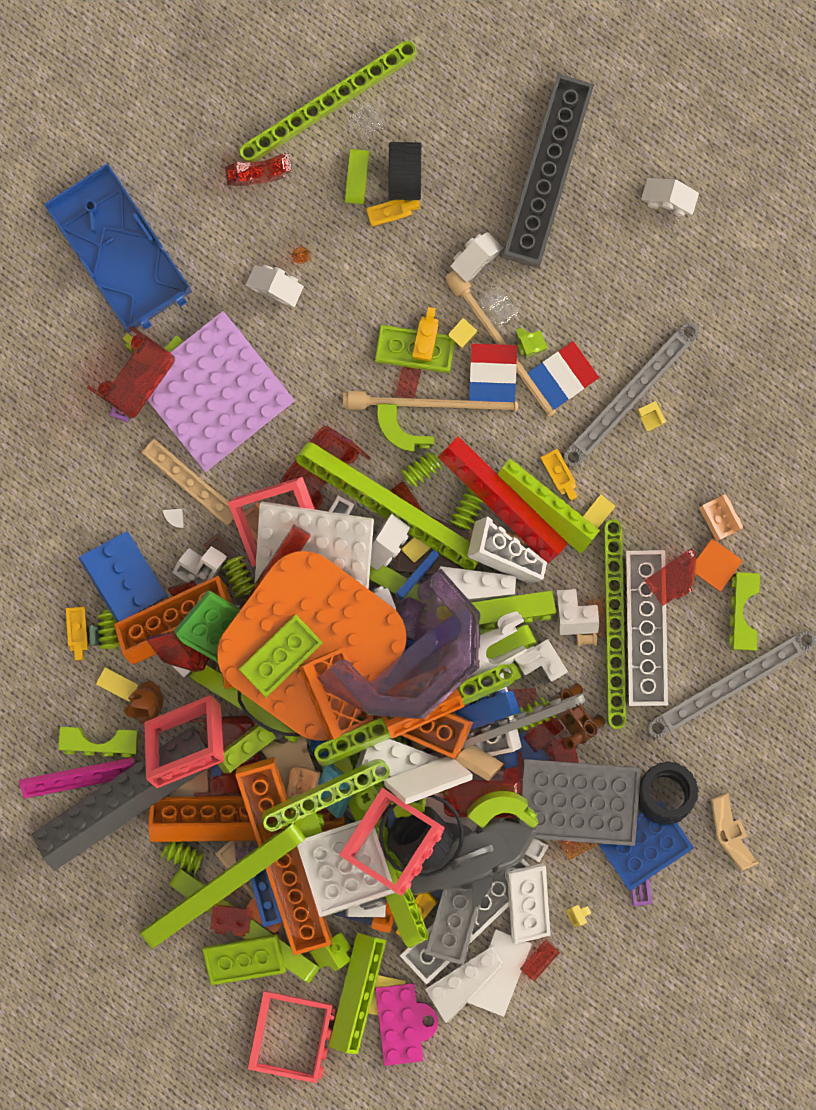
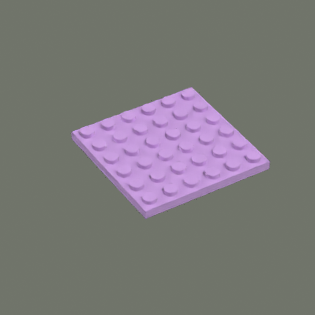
M224 311L133 382L205 472L295 401Z

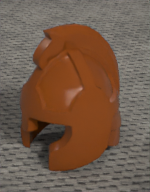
M151 680L144 682L140 688L136 689L128 697L132 703L125 706L123 712L131 718H138L141 723L157 717L163 705V696L160 688Z

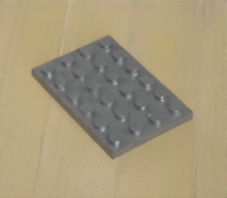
M524 759L521 796L527 799V808H531L537 814L538 824L535 827L537 832L534 838L635 846L641 768ZM519 818V824L529 826Z

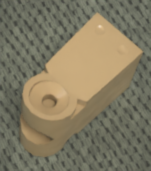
M300 736L296 743L291 742L285 737L283 739H274L261 749L267 759L275 757L285 790L289 785L288 774L293 767L302 766L315 770L307 750L306 738Z

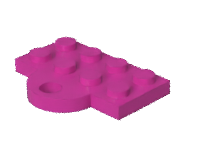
M414 982L375 987L384 1066L423 1061L421 1042L428 1040L436 1032L438 1027L436 1012L427 1003L416 1002ZM427 1015L432 1016L434 1019L433 1023L429 1026L424 1025L422 1022L423 1018Z

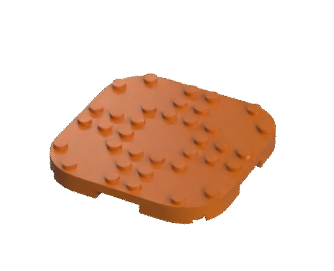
M293 552L281 557L272 565L244 606L227 626L218 642L217 661L222 675L233 687L296 733L311 740H330L299 668L295 669L266 698L238 669L296 614L323 642L301 665L344 648L368 704L401 658L406 645V629L402 618L392 606L327 558L314 552ZM341 654L335 655L331 664L341 668L343 662ZM319 662L313 666L316 673L323 675L327 665ZM330 667L326 677L336 681L339 670ZM342 672L339 682L348 686L351 678L349 674ZM325 680L322 687L325 692L331 694L335 683ZM337 685L334 695L343 699L347 688ZM350 690L347 701L356 704L358 699L357 692ZM333 698L330 704L332 710L338 712L342 701ZM345 703L342 714L351 717L354 706ZM357 709L354 719H357L362 709ZM340 716L338 721L340 730L347 728L349 719Z

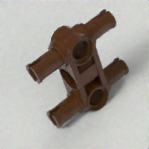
M575 683L570 688L562 689L552 696L550 702L558 698L562 701L583 693V688L580 684ZM576 704V707L557 714L571 734V736L564 740L565 747L570 750L578 744L586 743L597 734L600 727L605 725L603 716L597 715L591 719L581 704L579 706Z

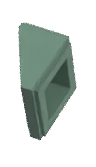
M94 625L87 627L88 646L101 645V642L98 641L101 638V634H98L101 627Z

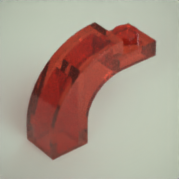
M282 153L271 159L259 162H235L225 167L227 185L247 186L286 178V174L292 172L290 154Z

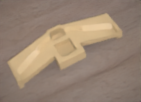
M726 792L712 798L711 805L716 830L715 836L718 843L723 846L741 871L759 864L741 840L746 838L747 834L740 819L733 821L729 793Z

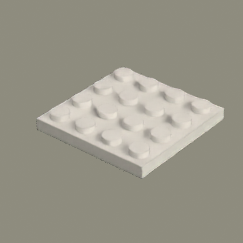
M361 820L305 838L297 846L320 918L396 893L339 856ZM374 827L355 856V859L392 882Z

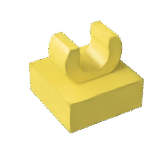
M579 905L565 910L573 927L587 923L585 916L591 914L588 906L580 909Z

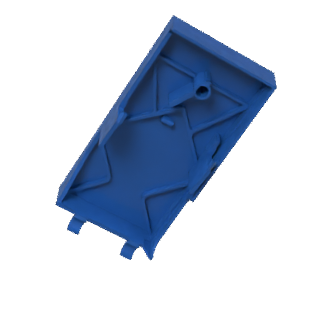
M108 163L44 204L128 333L141 325L144 330L152 326L149 320L177 302L180 307L187 303L184 297L192 292L190 286Z

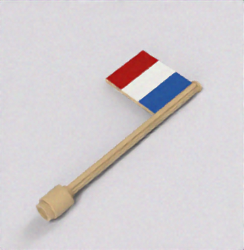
M455 270L449 273L445 279L454 295L465 299L496 344H506L470 294L471 284L465 282ZM574 341L528 373L518 360L516 365L517 374L547 414L546 417L553 416L556 408L600 378Z
M471 343L469 401L370 397V395H366V391L343 392V408H348V410H366V407H370V405L394 404L397 406L499 409L514 410L516 412L518 410V402L515 401L517 345Z

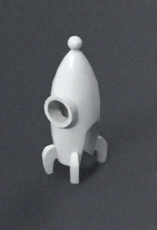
M516 611L502 616L497 623L498 629L477 637L472 634L454 642L450 646L452 651L436 669L446 665L456 685L502 664L510 665L516 661L520 666L529 665L540 657V653L538 650L536 651L534 646L526 649L522 645L496 658L486 657V651L490 645L516 632L515 626L524 622L522 616ZM445 673L437 676L435 680L443 682L446 677ZM422 683V687L426 689L428 683Z

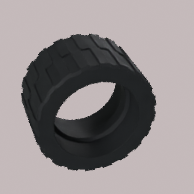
M421 142L389 143V200L421 199Z
M670 761L657 763L649 768L640 780L638 801L640 811L647 819L660 825H672L680 822L690 813L698 800L699 788L692 772L679 763ZM667 777L675 780L681 786L684 792V802L679 808L667 810L661 808L653 801L650 795V786L655 779Z
M425 806L424 812L421 813L436 821L445 829L440 836L441 840L433 846L431 856L424 860L421 872L437 865L447 855L453 841V832L450 827L429 806ZM413 814L409 817H400L389 830L390 832L387 836L388 848L406 867L432 826Z

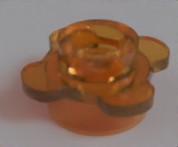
M298 247L291 254L294 258L292 259L294 263L302 264L311 260V256H309L310 251L306 247Z

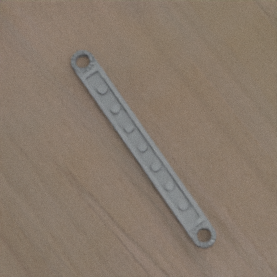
M688 322L683 324L568 448L564 454V462L567 466H579L692 344L699 333L694 323ZM685 328H692L694 335L692 337L685 336L683 333ZM571 452H575L579 456V460L575 463L568 460V454Z
M810 631L800 632L649 722V734L654 738L663 737L815 646V635ZM803 635H808L811 638L809 646H804L801 643ZM658 722L663 726L660 734L653 732L652 726L654 723Z
M583 693L562 701L558 698L551 701L550 705L546 707L539 705L533 708V712L526 713V711L515 715L516 718L509 720V718L500 720L496 726L489 724L482 727L480 732L475 733V730L471 731L462 749L576 707V704L579 706L586 699ZM433 749L425 752L438 758L446 756Z

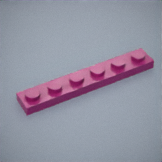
M132 757L21 779L19 784L24 799L111 781L135 765V761Z

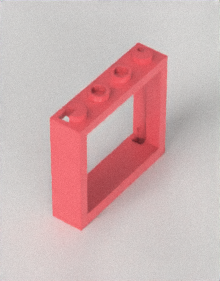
M303 477L234 497L228 502L252 567L256 566L257 546L242 506L294 490L300 508L314 509Z
M211 695L144 722L146 779L156 788L224 762L221 704ZM207 714L208 748L159 767L158 733Z
M382 788L339 856L402 896L407 888L410 889L414 876L421 872L424 860L431 856L433 846L441 840L440 836L445 828ZM390 801H393L432 826L396 884H393L355 859L358 851Z
M264 990L248 1069L317 1083L318 1078L322 1079L324 1067H320L322 1059L326 1060L328 1048L324 1046L325 1041L330 1040L332 1029L328 1028L329 1021L334 1020L336 1010L332 1009L333 1004ZM271 998L326 1009L313 1074L258 1063Z

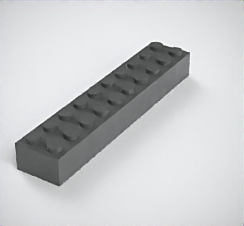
M557 74L503 255L504 259L540 268L594 84Z
M191 726L159 748V767L208 748L194 726ZM145 757L33 832V839L42 858L55 871L204 770L156 788L146 779Z

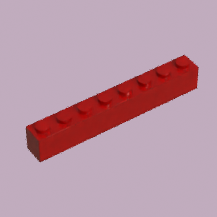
M459 436L438 456L464 484L547 564L557 557L568 544Z

